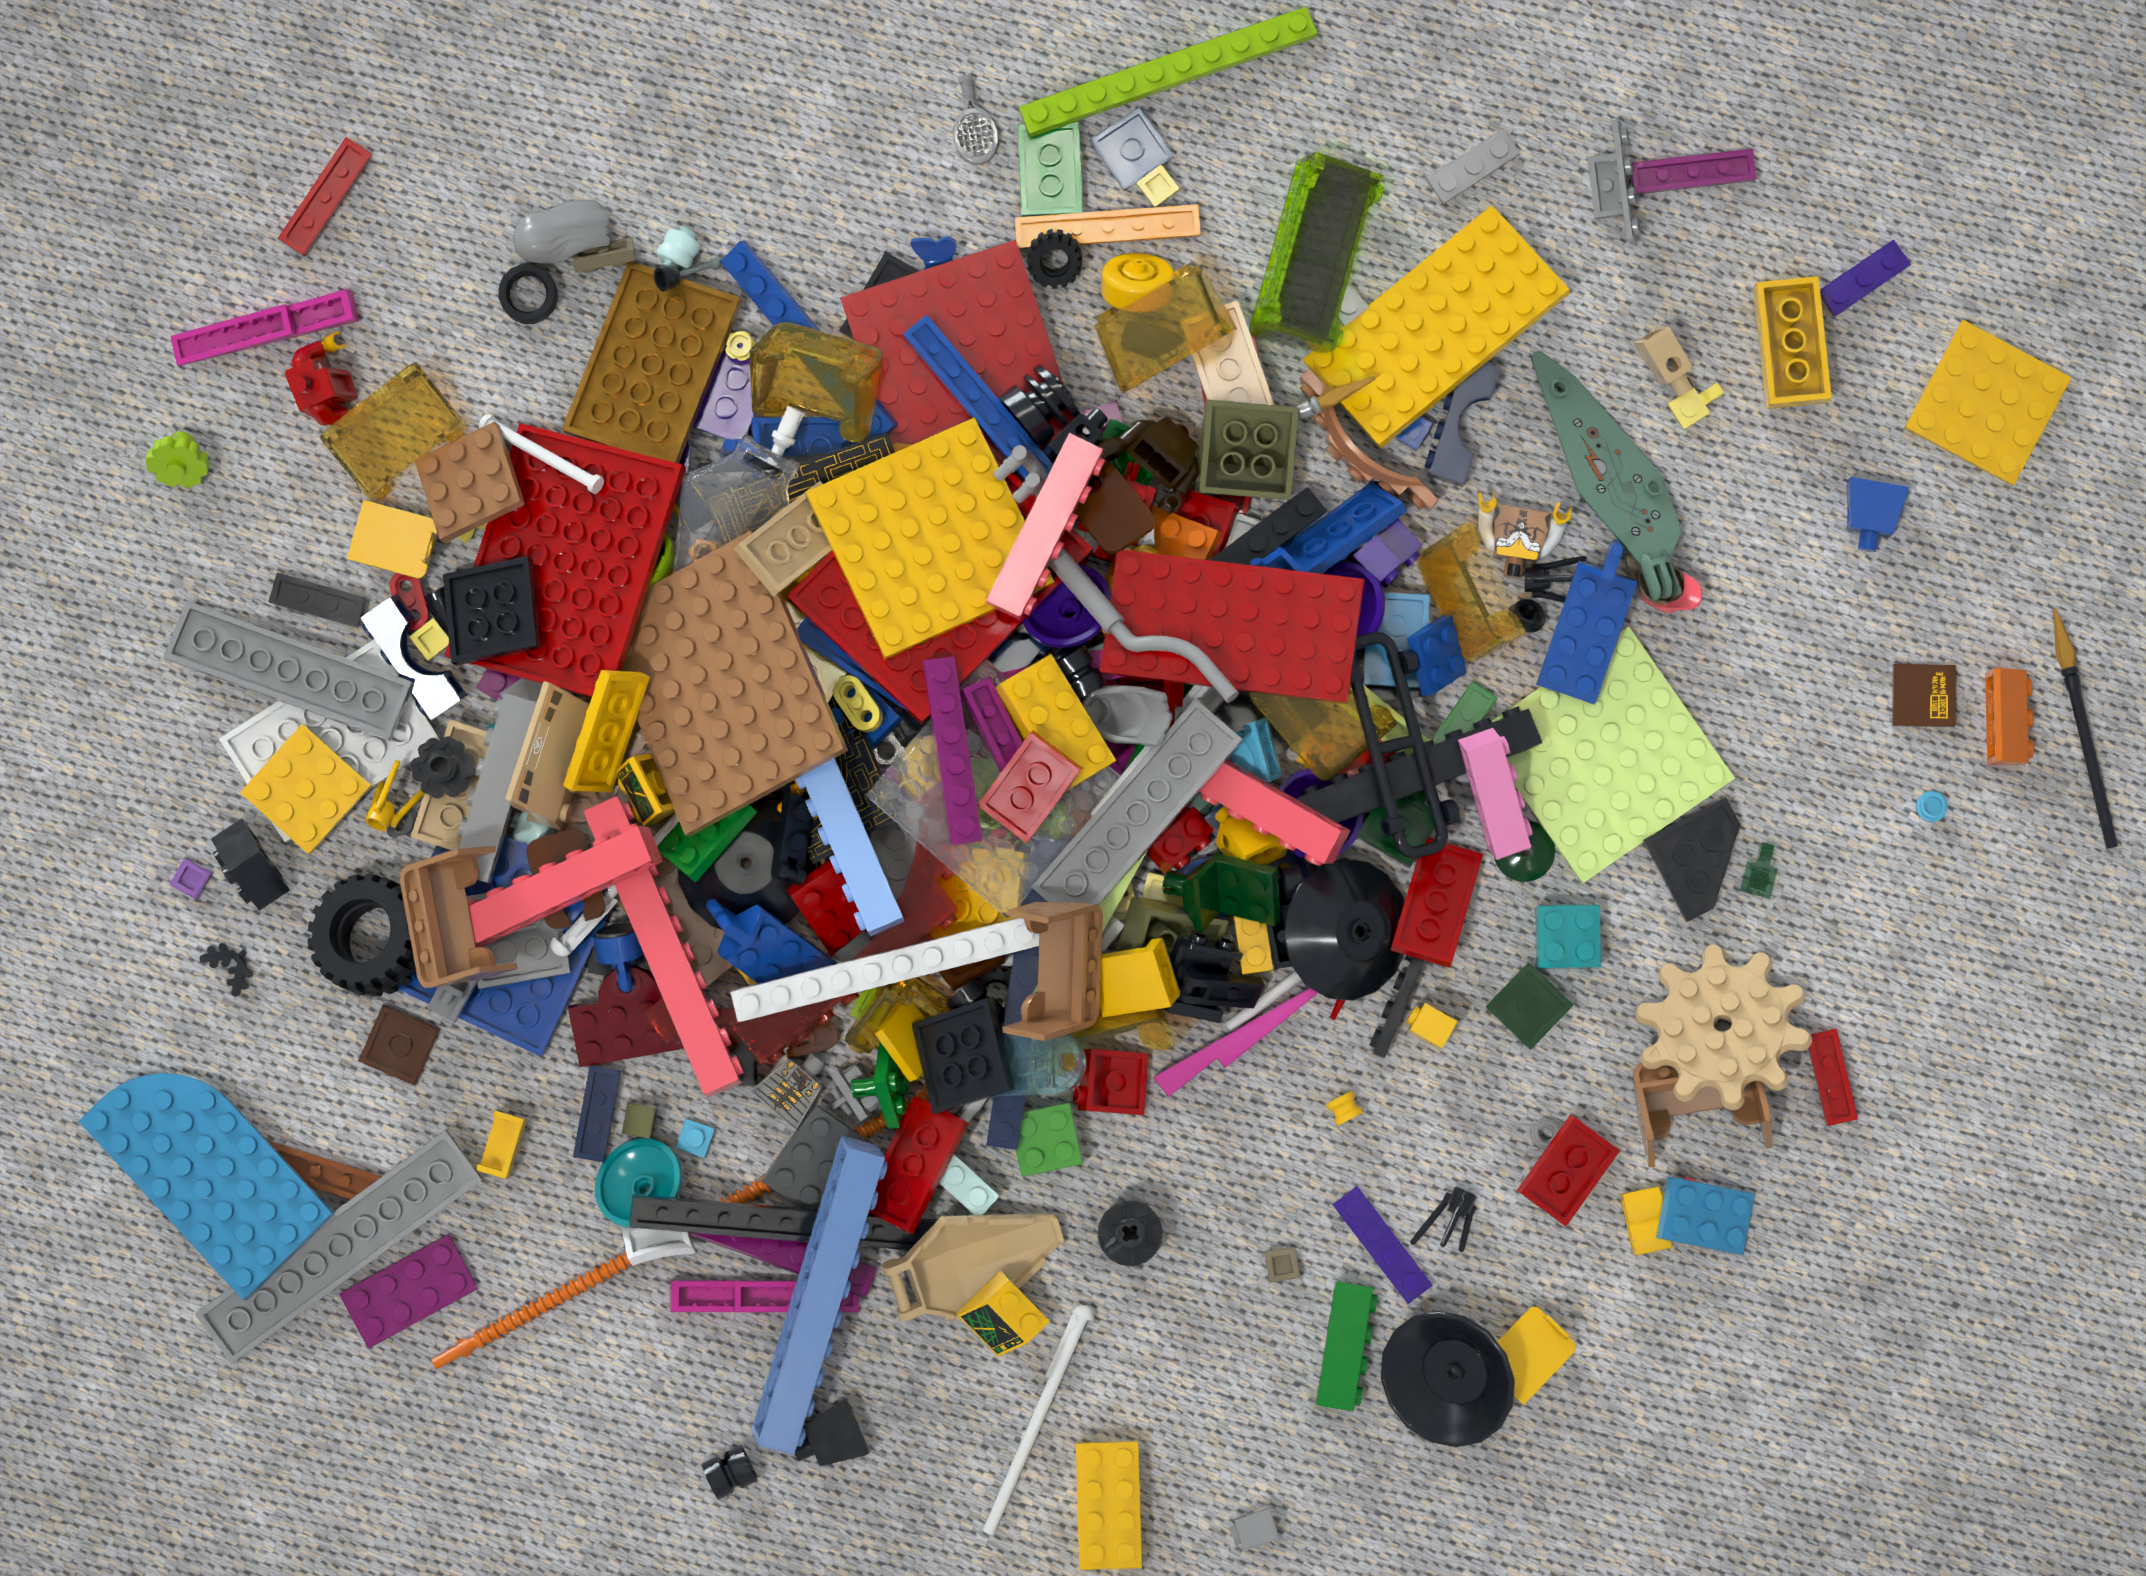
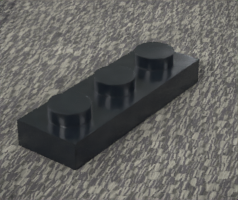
M277 573L268 602L359 628L367 599Z

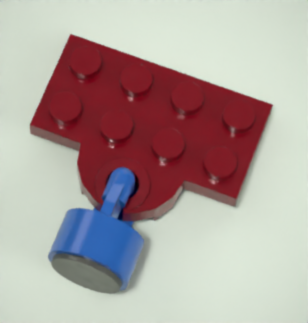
M618 923L597 930L593 938L598 962L600 964H611L612 970L606 976H603L599 986L598 1000L568 1005L579 1067L684 1049L653 974L648 969L641 968L635 964V959L641 957L644 953L632 924Z

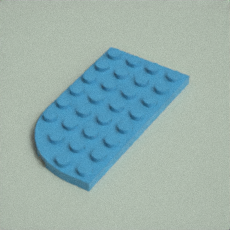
M169 1073L140 1076L111 1090L78 1121L242 1300H247L335 1214L223 1093L201 1080Z

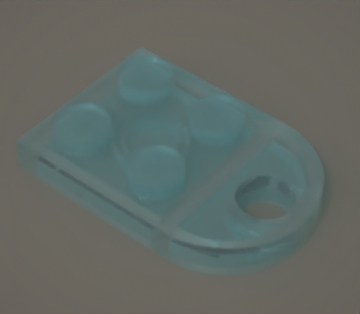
M1007 1033L1002 1034L1015 1089L995 1095L994 1097L1062 1094L1072 1090L1081 1081L1086 1068V1057L1080 1043L1070 1034L1046 1041ZM1067 1053L1073 1054L1076 1059V1065L1071 1071L1066 1070L1062 1064V1059Z

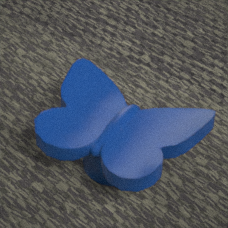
M942 237L938 241L932 238H914L910 242L915 253L924 260V265L926 266L923 270L953 261L952 256L956 251V241L952 237Z

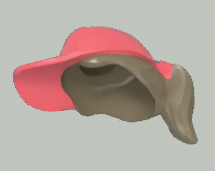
M1630 553L1624 554L1626 576L1638 581L1637 584L1641 597L1654 609L1668 614L1678 610L1694 609L1701 604L1702 588L1694 578L1676 568L1674 570L1682 590L1681 595L1670 596L1665 599L1659 598L1652 601L1640 565Z

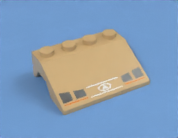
M545 681L543 682L505 799L514 808L528 813L527 821L562 830L564 823H567L572 815L573 807L571 801L573 795L579 792L571 791L565 788L563 784L574 754L576 741L586 717V711L590 704Z

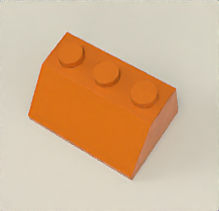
M1993 668L1985 673L1987 766L2026 765L2029 763V758H2033V740H2028V727L2033 725L2032 709H2027V696L2032 695V680L2027 678L2026 670Z

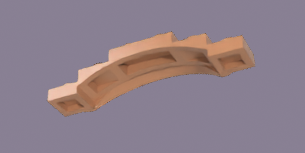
M1310 369L1300 377L1299 381L1303 384L1300 389L1309 399L1312 396L1319 397L1330 389ZM1334 407L1324 408L1320 414L1315 412V416L1312 419L1322 430L1326 431L1328 429L1330 433L1325 439L1328 445L1325 448L1326 451L1337 462L1342 459L1350 467L1347 472L1357 483L1360 484L1364 481L1368 485L1374 479L1380 480L1377 485L1389 494H1394L1397 498L1408 491L1410 495L1407 498L1418 510L1424 507L1429 512L1438 503L1439 500L1417 477H1409L1390 471L1366 456L1345 433L1336 416Z

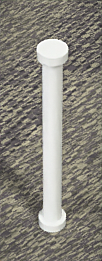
M489 413L481 418L479 429L495 421L500 425L504 440L584 484L587 486L588 491L593 494H597L604 485L603 477L597 474L593 476L500 424Z

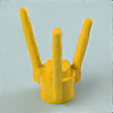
M399 760L394 761L386 782L383 781L377 785L371 806L365 816V822L378 831L385 832L389 826L396 828L400 819L425 794L420 789L395 815V806L387 801L386 798L400 766Z

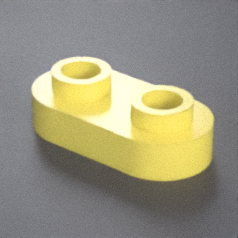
M851 675L838 679L833 688V695L852 725L866 733L878 729L883 720V713L864 683ZM855 688V695L852 698H848V691ZM871 712L872 719L869 722H865L864 716Z

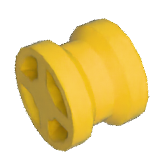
M1353 1090L1325 1104L1327 1109L1333 1112L1336 1126L1364 1113L1362 1108L1357 1106L1354 1101L1355 1094Z

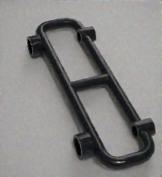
M1371 632L1357 636L1351 689L1387 818L1380 821V829L1385 837L1392 836L1397 850L1405 857L1415 859L1434 855L1442 851L1447 844V825L1455 824L1459 821L1460 811L1453 799L1444 801L1439 799L1406 680V675L1417 672L1418 658L1411 649L1398 651L1395 641L1389 635L1383 632ZM1374 644L1382 645L1386 651L1409 736L1380 743L1363 685L1364 671L1357 664L1356 651L1359 648ZM1413 748L1436 832L1433 842L1419 846H1411L1407 843L1404 834L1406 823L1404 818L1399 815L1383 754Z

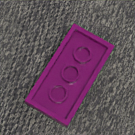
M450 1234L339 1293L369 1349L479 1288Z

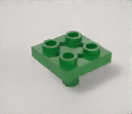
M879 1042L874 1077L851 1079V1093L854 1099L878 1096L887 1129L900 1128L901 1115L906 1114L904 1094L909 1093L908 1079L906 1076H902L898 1065L882 1043Z

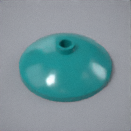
M634 1139L620 1145L607 1156L597 1173L595 1198L600 1211L614 1224L630 1228L632 1194L678 1198L682 1186V1168L679 1159L668 1146L654 1139ZM650 1187V1190L644 1194L645 1189Z

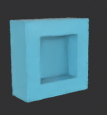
M685 1119L675 1148L706 1158L715 1129Z

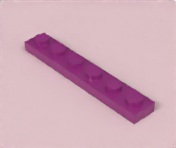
M946 657L923 660L922 665L950 846L981 843L983 838L955 658Z
M690 1233L691 1236L798 1275L808 1242ZM859 1261L856 1269L851 1268L848 1280L851 1281L849 1293L865 1299L876 1267Z

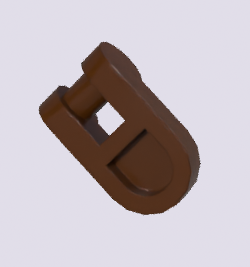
M826 1019L781 1029L783 1038L787 1040V1059L831 1049L839 1039V1031L836 1025ZM807 1033L809 1044L800 1046L798 1035Z

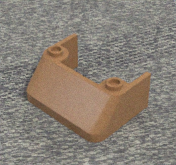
M495 846L455 849L406 865L402 869L400 874L401 891L417 978L423 987L434 988L480 980L518 969L517 963L496 965L495 957L489 948H476L465 888L474 885L477 881L479 868L476 858L495 853Z
M1033 902L1008 909L1007 916L1024 919L1027 930L1030 933L1039 934L1038 990L1036 993L1030 994L1023 1001L1021 1006L1022 1021L1003 1026V1033L1046 1041L1093 1026L1097 1021L1100 1008L1103 926L1101 907L1090 903Z
M1639 1063L1633 1071V1084L1641 1137L1648 1167L1650 1168L1655 1167L1654 1140L1662 1139L1669 1134L1671 1129L1670 1116L1725 1107L1722 1105L1719 1092L1712 1087L1700 1089L1694 1099L1689 1102L1677 1100L1673 1092L1674 1085L1679 1077L1675 1068L1661 1066L1651 1070L1645 1068L1642 1063ZM1753 1081L1744 1088V1104L1737 1110H1731L1734 1120L1740 1124L1752 1125L1759 1123L1765 1148H1772V1118L1764 1086L1760 1081Z

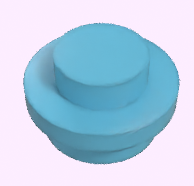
M1936 791L1925 792L1918 798L1916 803L1918 815L1927 822L1939 821L1945 816L1948 809L1945 797Z

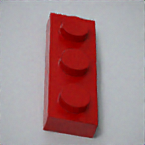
M1837 1028L1810 1034L1812 1043L1808 1051L1826 1126L1858 1120Z

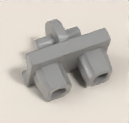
M478 980L438 987L427 1008L456 1023Z
M861 1063L848 1068H840L830 1074L837 1085L830 1090L836 1100L829 1105L832 1111L840 1107L846 1117L854 1112L860 1122L876 1114L874 1110L880 1105L878 1096L854 1099L851 1093V1079L868 1077V1073Z

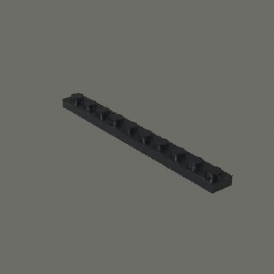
M632 1194L629 1226L630 1228L809 1242L818 1209ZM868 1214L866 1221H869L868 1232L864 1240L860 1239L858 1246L910 1250L938 1219L921 1218L912 1235L872 1214Z

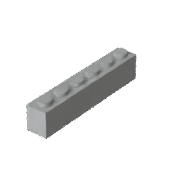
M504 693L503 699L498 698L495 703L493 716L497 717L494 729L489 728L484 741V746L488 747L485 759H479L475 773L476 776H479L477 787L471 788L468 795L467 806H471L468 818L463 817L459 826L458 835L462 836L459 848H453L455 850L495 846V853L476 858L479 868L477 880L490 884L513 810V806L505 797L537 703Z

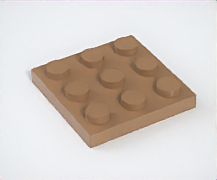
M495 421L414 460L438 537L444 543L525 505L500 425Z

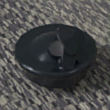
M1522 599L1513 604L1508 610L1509 621L1519 631L1534 633L1541 630L1544 626V611L1533 600Z

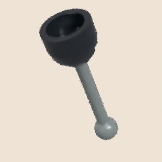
M714 257L708 263L678 271L672 265H665L655 269L654 281L658 289L665 292L674 289L679 284L681 277L710 268L717 270L721 267L722 263L719 258Z

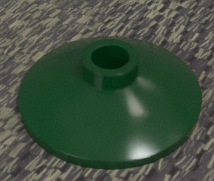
M1529 821L1532 829V835L1528 836L1531 844L1530 855L1522 856L1520 852L1498 860L1495 859L1499 870L1505 876L1515 881L1530 882L1539 879L1548 872L1555 858V845L1544 828L1533 821Z

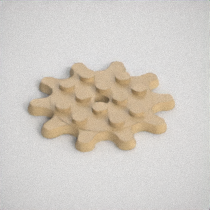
M1712 944L1703 950L1702 967L1696 972H1684L1674 964H1666L1659 970V980L1668 991L1666 999L1660 1003H1642L1635 1010L1636 1020L1642 1025L1653 1027L1658 1033L1657 1042L1643 1050L1640 1060L1647 1069L1653 1070L1661 1066H1671L1676 1069L1679 1077L1674 1085L1673 1092L1677 1100L1689 1102L1694 1099L1700 1089L1712 1087L1719 1092L1722 1105L1726 1109L1737 1110L1744 1104V1088L1750 1082L1760 1081L1774 1091L1783 1090L1788 1085V1075L1779 1065L1780 1056L1790 1050L1805 1051L1812 1043V1037L1807 1030L1796 1028L1788 1021L1790 1011L1804 1003L1806 994L1799 985L1792 984L1776 988L1769 984L1767 977L1773 965L1771 957L1766 953L1758 952L1750 958L1746 965L1733 967L1727 963L1724 950L1720 946ZM1719 1018L1721 1020H1728L1730 1023L1732 1022L1731 1028L1725 1032L1716 1030L1714 1025Z

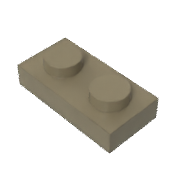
M632 237L610 241L609 246L587 249L573 255L575 272L583 271L585 273L595 272L600 267L610 265L621 267L627 265L630 261H636Z

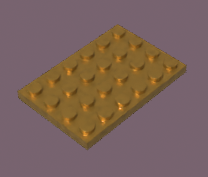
M630 261L626 265L561 430L566 434L584 440L679 463L743 300L738 296L683 278L680 279L679 284L674 289L662 292L654 281L655 269Z

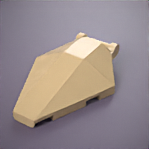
M1053 1213L941 1216L905 1256L885 1261L882 1264L885 1276L889 1277L898 1304L897 1314L899 1320L909 1321L923 1314H930L963 1322L956 1312L1000 1270L1020 1289L1047 1263L1045 1258L1061 1243H1065L1059 1221ZM904 1271L907 1272L912 1290L918 1301L913 1304L909 1301L900 1274Z

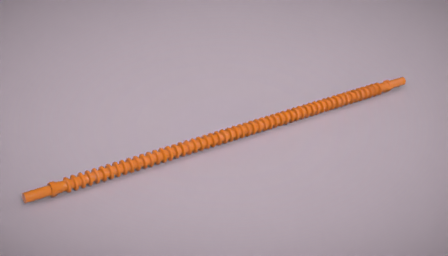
M923 1090L916 1092V1097L930 1103L927 1091L923 1092ZM914 1097L908 1101L905 1099L906 1111ZM879 1112L878 1118L872 1116L870 1122L864 1120L861 1127L855 1125V1131L865 1138L867 1136L873 1138L875 1132L882 1133V1128H887L883 1113ZM761 1176L759 1182L752 1181V1186L744 1185L743 1191L737 1189V1194L732 1195L729 1193L728 1199L721 1198L720 1201L745 1204L749 1200L755 1202L756 1196L762 1198L764 1192L771 1193V1187L762 1182L763 1176ZM626 1250L624 1255L617 1254V1259L615 1260L609 1258L608 1264L602 1262V1267H593V1272L585 1271L586 1275L584 1277L578 1275V1280L573 1281L570 1279V1284L567 1286L562 1284L560 1290L554 1288V1293L546 1292V1297L543 1299L538 1297L536 1303L530 1301V1306L522 1305L521 1311L518 1312L515 1309L512 1316L506 1314V1319L498 1318L497 1324L491 1322L489 1328L482 1327V1332L474 1331V1336L458 1340L456 1346L431 1359L434 1368L437 1370L461 1356L465 1358L470 1356L476 1348H485L486 1342L492 1344V1339L497 1338L500 1340L501 1334L509 1335L508 1331L510 1329L516 1331V1326L521 1325L524 1327V1322L527 1320L532 1322L534 1316L540 1318V1313L548 1314L549 1308L552 1307L555 1310L557 1304H565L564 1300L572 1301L573 1295L579 1297L581 1291L588 1292V1287L596 1288L597 1282L603 1284L605 1278L612 1279V1274L620 1275L621 1269L627 1271L628 1266L632 1264L628 1260Z

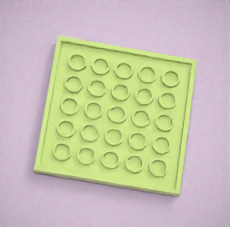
M1627 627L1619 634L1595 705L1540 687L1509 708L1512 709L1519 706L1521 711L1529 708L1542 740V744L1507 758L1508 764L1512 763L1517 774L1518 781L1513 782L1517 791H1520L1523 800L1582 884L1644 842V839L1654 835L1735 779L1630 627ZM1499 715L1492 722L1503 719V715Z

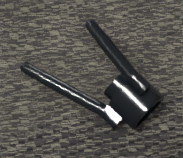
M1579 556L1544 564H1532V568H1525V592H1532V598H1545L1564 603L1566 596L1545 592L1543 589H1549L1550 582H1571L1574 575H1550V571L1544 570L1576 564L1578 561L1585 562L1587 557Z
M1454 1187L1451 1194L1446 1192L1442 1202L1410 1240V1244L1415 1245L1447 1205H1449L1447 1211L1453 1215L1440 1246L1445 1247L1459 1217L1463 1219L1465 1217L1459 1244V1251L1463 1252L1468 1239L1472 1218L1477 1209L1474 1205L1477 1197L1458 1187Z

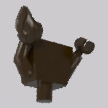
M1166 417L1158 422L1154 420L1136 421L1119 437L1101 439L1093 444L1103 449L1101 458L1107 461L1115 460L1126 451L1169 490L1173 489L1172 493L1167 494L1158 502V508L1164 506L1167 501L1171 503L1172 509L1168 515H1171L1181 507V495H1186L1199 474L1197 458L1195 457L1198 448L1197 443L1189 437V431L1186 426L1175 424Z

